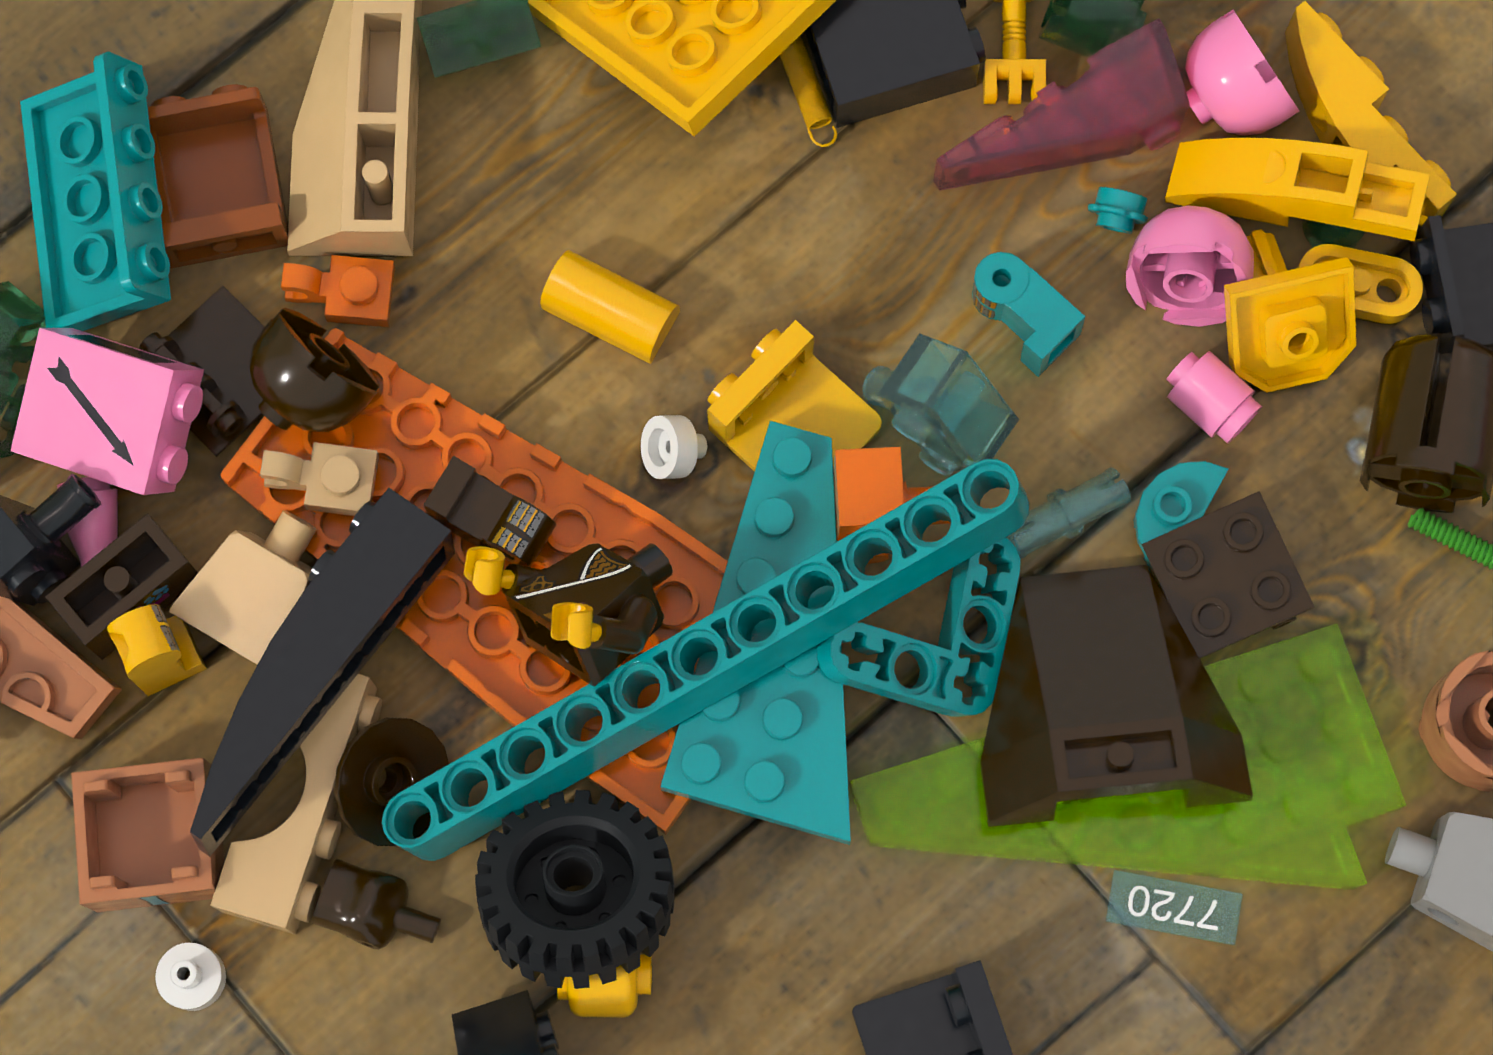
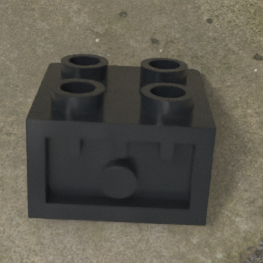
M981 960L955 968L949 975L856 1005L852 1010L866 1055H1013Z

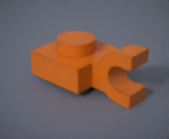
M331 255L330 272L328 273L307 265L284 263L281 288L285 291L286 302L326 304V322L389 327L395 265L392 260Z

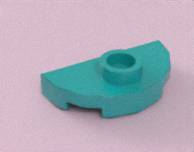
M1206 461L1179 463L1159 473L1143 491L1133 522L1134 528H1136L1137 543L1145 556L1146 564L1152 570L1153 568L1142 544L1203 517L1229 470L1228 468Z

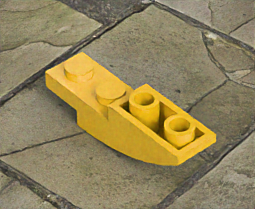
M1306 1L1302 2L1296 7L1285 31L1289 63L1296 89L1307 117L1320 142L1369 150L1367 162L1430 174L1419 225L1422 227L1429 216H1443L1457 194L1451 188L1450 179L1445 171L1431 160L1425 161L1408 143V136L1403 127L1392 117L1382 116L1378 112L1381 103L1389 91V88L1384 84L1381 71L1367 57H1359L1342 40L1339 27L1328 15L1322 12L1316 13Z
M1274 138L1202 139L1179 143L1165 202L1181 206L1207 207L1226 215L1288 227L1290 217L1415 241L1430 174L1367 162L1369 150L1334 144Z

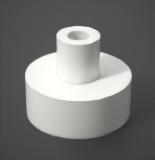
M654 416L646 423L641 437L642 460L648 473L656 479L687 477L693 471L697 459H701L706 455L707 441L703 434H696L693 424L685 416Z
M182 943L169 949L160 959L155 975L156 986L160 995L170 1005L187 1011H197L212 1005L219 998L225 987L226 971L221 958L213 950L197 943ZM190 971V976L185 980V973Z

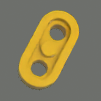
M1322 244L1310 249L1297 266V268L1348 257L1354 266L1355 318L1383 324L1400 322L1413 312L1423 293V283L1417 269L1408 261L1398 257L1334 244ZM1380 286L1391 288L1396 295V301L1385 302L1381 300L1377 295L1376 289Z

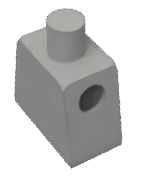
M1448 812L1436 820L1430 838L1397 827L1386 852L1385 864L1418 875L1411 898V905L1418 911L1493 952V819L1459 812Z

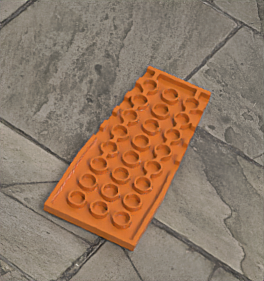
M337 328L332 329L325 337V340L336 349L345 344L369 368L378 381L379 388L376 391L378 393L372 398L370 404L350 423L329 432H310L294 424L288 430H284L264 416L221 472V478L225 484L273 525H275L283 510L313 525L317 530L305 552L316 561L326 551L332 549L336 552L351 534L349 527L354 516L306 510L304 506L306 491L265 487V478L260 476L264 450L287 453L310 461L314 442L377 450L379 460L372 501L376 503L386 490L390 488L425 513L427 512L424 508V503L454 455L475 468L479 475L512 495L534 505L556 523V527L531 567L535 569L548 568L589 544L598 543L626 560L648 544H654L665 554L673 570L670 577L653 588L664 614L663 623L648 638L644 648L639 653L631 654L618 667L712 614L728 563L726 559L661 514L590 473L587 476L569 466L557 454L537 443L536 445L529 443L507 430L503 423L485 413L481 415L456 401L449 392L433 383L429 385L399 368L397 362L379 352L375 354L350 340L343 331ZM452 533L455 554L395 628L505 721L515 727L589 683L526 643L501 587L499 593L495 595H484L475 589L472 581H469L464 576L467 550L471 547H476V545ZM505 560L503 569L505 570L509 564L513 563ZM697 660V662L695 663V666H694V673H695V669H696L698 660ZM651 684L641 691L637 701L638 708L648 707L656 701L660 693V684ZM602 716L593 717L585 723L581 731V741L590 740L599 733L602 727ZM679 724L585 777L609 795L616 796V799L623 805L628 801L639 808L641 818L644 819L648 816L655 823L657 829L665 835L691 801L689 798L661 791L660 787Z

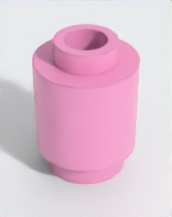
M1208 351L1201 358L1197 357L1193 352L1189 353L1166 379L1174 386L1167 398L1211 438L1217 434L1227 444L1251 422L1262 408L1252 397L1255 391L1211 351Z

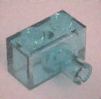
M920 333L894 371L885 366H877L868 373L863 384V397L865 400H868L867 403L891 411L894 415L891 421L893 427L905 437L916 442L922 449L919 453V458L931 469L944 476H951L953 471L960 472L984 459H993L1019 421L1018 417L967 351Z

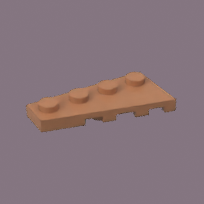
M0 596L1 703L72 738L82 739L121 692L122 688L22 603Z

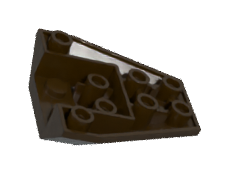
M1148 565L1020 577L980 760L988 827L1054 821L1056 803L1058 801L1183 789L1186 808L1252 801L1253 793L1242 734Z

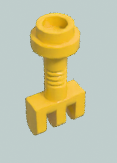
M993 0L1002 3V59H986L983 63V104H996L998 98L997 80L1007 81L1008 104H1021L1022 81H1032L1030 90L1032 105H1045L1046 59H1027V44L1025 42L1026 3L1034 0Z

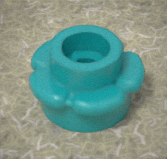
M1099 187L1095 204H1088V210L1098 215L1096 226L1107 230L1132 234L1135 224H1144L1148 221V217L1143 215L1147 198L1136 193L1109 187Z

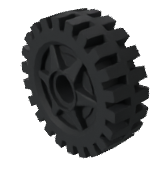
M576 790L574 803L565 804L563 791L549 795L550 807L542 809L538 800L524 806L523 819L512 811L502 819L503 833L493 829L486 839L487 852L480 851L477 861L478 874H475L477 903L483 928L493 950H499L502 961L511 969L519 964L522 976L534 982L543 973L547 986L562 988L564 978L572 977L575 989L590 988L589 975L598 974L602 984L617 980L616 967L621 965L628 974L640 967V953L642 952L651 957L659 947V935L666 936L670 927V914H673L674 876L671 859L663 835H658L655 823L648 816L641 820L639 808L628 801L619 810L616 796L602 793L598 803L593 804L590 790ZM574 885L587 886L578 891L565 890Z

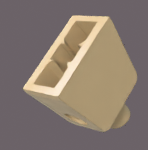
M283 510L266 540L252 532L235 530L226 538L176 599L169 612L258 665L270 641L306 587L310 584L308 578L312 567L301 562L300 558L317 529L305 520Z

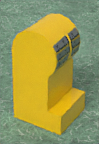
M154 604L136 608L119 616L107 626V631L121 656L128 678L147 696L153 695L207 669L187 623L175 615L166 619L160 605Z

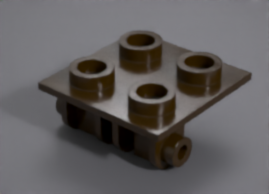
M224 286L218 289L168 336L162 337L158 332H154L147 336L139 346L141 350L204 369L200 385L203 391V402L197 417L191 422L190 431L216 457L262 415L258 405L263 400L252 384L249 361L253 344L264 326Z
M1260 491L1142 544L1168 603L1199 659L1270 627L1273 630L1281 628L1295 621L1297 615L1315 608Z

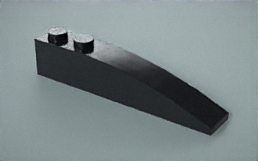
M390 488L386 490L376 503L371 500L360 508L350 524L349 532L351 534L336 552L330 549L317 560L309 574L308 580L310 584L306 587L270 641L236 705L212 762L190 830L199 850L209 857L455 554L451 530Z

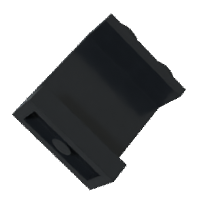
M1441 215L1429 216L1416 234L1415 241L1410 243V261L1420 276H1423L1427 298L1422 303V319L1427 334H1441L1438 352L1441 354L1452 353L1456 335L1478 341L1487 348L1493 347V223L1444 229Z

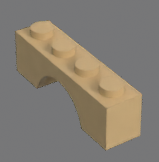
M357 674L300 745L306 764V782L301 800L292 815L277 829L262 837L231 842L210 906L222 913L295 935L300 921L310 922L320 896L321 886L313 882L321 858L329 860L332 857L341 832V822L334 820L338 809L334 795L337 766L347 744L365 726L378 721L382 707V698L375 697L377 687L370 677Z

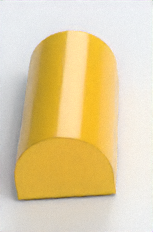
M570 250L565 251L555 264L544 286L540 300L541 309L649 364L653 362L680 313L679 305Z

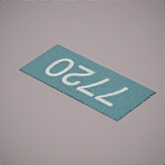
M1114 870L1106 922L1235 945L1243 894Z

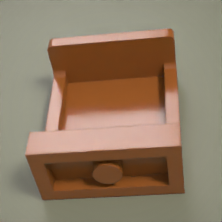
M232 84L219 87L212 92V95L192 99L168 96L155 100L148 107L150 131L155 142L154 163L158 193L163 205L161 219L165 251L169 258L170 269L288 246V222L269 114L257 87L247 88L244 85Z

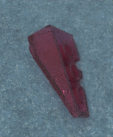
M1159 18L1086 59L1091 68L1068 87L1058 86L1053 81L1036 92L1038 97L1023 110L1024 116L1015 121L1011 115L1000 116L938 157L933 177L937 188L944 190L1126 156L1146 145L1150 151H1153L1171 142L1181 133L1180 127L1190 103L1166 28Z

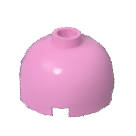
M1234 10L1212 22L1196 37L1187 53L1185 66L1192 88L1183 93V96L1202 125L1213 118L1226 132L1240 136L1262 134L1275 128L1299 112V109Z
M1182 206L1167 209L1153 217L1135 239L1126 270V288L1135 303L1145 311L1147 301L1155 307L1167 309L1168 311L1163 315V320L1170 323L1197 327L1224 323L1226 321L1224 285L1253 278L1254 250L1241 226L1224 213L1200 206Z

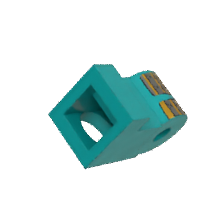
M992 253L983 258L976 267L972 290L975 307L985 317L1004 322L1024 341L1020 361L1039 377L1081 335L1085 315L1036 271L1011 253Z

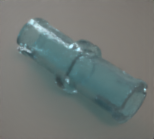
M1110 467L1100 475L1068 491L1058 488L1047 495V502L1030 510L1024 524L1017 531L1006 537L1016 545L1020 559L1026 558L1028 554L1063 536L1073 539L1084 532V525L1121 506L1130 504L1131 496L1124 479L1116 484L1114 482L1115 479L1119 478L1120 473L1114 467Z

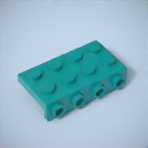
M111 52L95 56L93 60L94 72L20 101L46 328H74L85 331L171 300L168 276L170 262L165 251L161 219L163 205L157 187L154 163L155 142L150 131L146 99L148 85L143 74L142 65Z

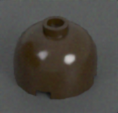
M288 308L281 309L267 323L252 347L249 367L252 384L263 399L258 405L259 410L268 420L284 430H288L294 424L310 432H329L350 423L370 404L372 398L378 393L376 392L379 388L378 381L369 368L345 344L336 349L322 338L327 331L325 328L305 315Z

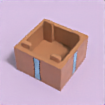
M202 757L71 773L80 905L98 913L213 898L224 866L223 841L209 857L199 850L190 833L212 764Z

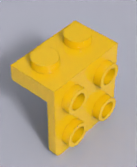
M796 320L783 333L778 329H773L751 354L755 361L739 378L734 373L727 375L714 388L707 399L711 404L707 409L709 431L754 472L770 421L832 438L833 467L835 450L863 449L881 429L882 421L880 415L813 355L814 336Z

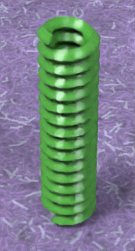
M1424 508L1418 509L1414 515H1411L1407 524L1408 528L1413 527L1414 531L1419 530L1420 534L1425 533V536H1430L1431 540L1436 539L1437 543L1442 542L1443 546L1448 545L1449 549L1454 548V551H1459L1460 555L1465 554L1466 558L1471 557L1472 561L1477 560V563H1482L1483 567L1488 566L1489 570L1493 569V543L1488 544L1487 540L1483 541L1481 537L1477 538L1476 534L1471 535L1470 531L1465 532L1464 528L1459 529L1458 525L1454 526L1452 522L1448 523L1447 519L1442 521L1441 516L1436 517V514H1431L1430 511L1425 512Z

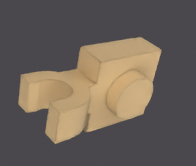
M317 442L313 443L311 461L303 460L287 453L264 450L260 476L265 478L264 486L268 488L306 491L304 499L306 510L355 516L365 503L373 499L379 455L377 450Z

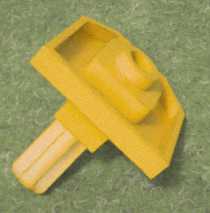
M1262 229L1254 230L1250 236H1247L1254 250L1253 278L1224 285L1229 365L1235 374L1266 393L1327 379L1356 347L1354 266L1348 257L1287 270L1274 235L1272 233H1265Z

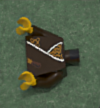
M598 543L589 544L556 564L541 570L517 564H509L504 570L505 555L501 551L483 546L471 547L467 550L464 576L469 581H472L475 589L484 595H495L499 593L501 587L526 643L593 687L603 681L628 656L639 653L644 648L648 638L662 626L664 614L653 588L670 577L673 570L665 554L654 544H648L627 560Z

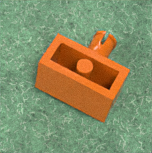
M901 447L835 450L833 478L836 541L838 542L934 487H907L906 481H903ZM939 520L930 525L951 524V522ZM888 553L874 556L869 560L868 564L888 560Z

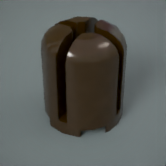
M1419 334L1396 341L1382 359L1360 482L1366 491L1369 489L1371 480L1381 487L1398 492L1396 505L1413 509L1424 508L1425 511L1454 513L1456 501L1471 500L1481 496L1482 507H1484L1490 500L1493 485V351L1478 341L1456 335L1436 448L1428 446L1439 380L1441 353L1438 352L1441 334Z

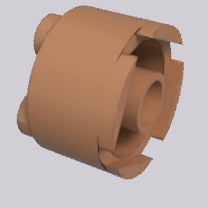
M1493 651L1479 652L1467 657L1437 681L1425 700L1418 729L1431 758L1446 775L1460 784L1484 792L1493 791V728L1488 723L1489 712L1493 710Z

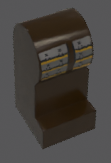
M454 455L424 503L427 514L450 529L452 533L476 546L499 550L505 555V560L526 567H532L556 527V523L543 511L479 475L475 468Z

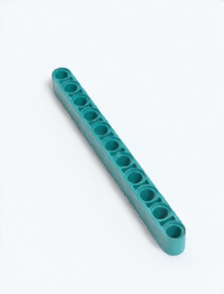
M984 459L968 466L614 669L595 687L590 684L586 685L401 791L388 802L383 812L382 825L384 834L390 842L422 860L436 861L444 858L501 826L502 819L512 811L517 816L522 814L525 805L537 800L539 803L549 798V795L564 790L1011 535L1024 524L1029 515L1027 494L1015 471L1008 464L998 459ZM994 488L1009 489L1006 501L1000 506L992 509L980 507L981 499L989 490ZM939 520L951 522L947 535L941 540L935 542H925L922 540L923 533L930 524ZM881 553L892 554V562L883 573L875 576L865 575V567L870 559ZM823 586L834 587L833 596L824 607L818 609L807 608L808 600L815 590ZM776 619L772 635L766 640L751 642V632L760 621ZM718 651V658L714 668L706 674L694 675V666L698 658L704 653ZM651 684H660V693L656 701L648 707L638 708L637 701L641 691ZM602 716V727L599 733L590 740L581 741V731L585 723L593 717ZM544 748L545 758L541 767L535 772L525 774L524 768L528 756L535 750ZM487 780L488 789L484 799L477 805L470 807L468 800L472 788L479 782ZM430 812L431 821L428 830L421 837L414 839L412 833L415 822L420 816Z

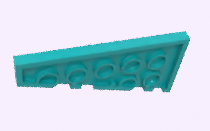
M769 422L713 613L837 542L832 438L777 422ZM823 586L815 590L808 600L807 608L818 609L824 607L830 602L834 593V587ZM776 619L760 621L751 632V642H760L772 635ZM817 645L679 723L660 786L661 791L850 845L843 684L831 680L820 669L817 660ZM710 651L699 657L694 675H703L713 669L717 662L718 651Z

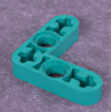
M1005 537L953 568L938 646L872 625L856 622L817 645V660L820 669L828 678L837 683L946 716L965 717L984 712L994 700L1020 574L1021 559L1017 548ZM988 553V561L997 565L996 574L987 575V567L979 564L980 555ZM981 588L980 594H992V598L981 595L972 596L971 590ZM970 608L981 611L987 621V634L980 643L970 640L963 627L965 614ZM851 642L852 649L862 654H878L875 663L864 661L849 664V657L840 653L841 643ZM902 652L912 655L920 668L918 681L912 688H906L901 685L894 672L896 659ZM958 654L979 655L980 661L970 663L969 657L959 658ZM963 677L964 683L972 687L971 697L963 698L962 691L954 688L955 678Z

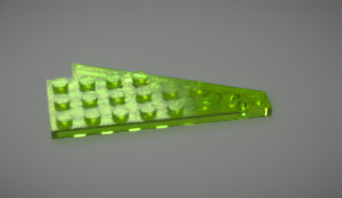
M1337 623L1204 666L1242 734L1253 793L1252 801L1186 808L1183 789L1058 801L1056 803L1054 821L988 827L980 770L985 737L849 782L869 846L1351 890L1366 885L1367 881L1346 827L1402 809L1406 806Z

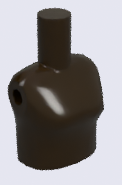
M336 859L321 891L312 923L337 931L364 946L379 950L388 945L396 931L433 943L441 919L406 906L409 889L403 879L381 871L363 869Z

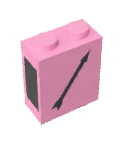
M39 328L11 451L141 495L175 492L176 484L183 477L188 463V453L185 447L191 422L197 417L203 402V391L200 385L204 369L74 328Z

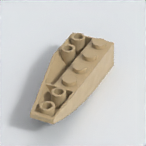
M334 0L292 137L287 247L289 256H413L422 0Z

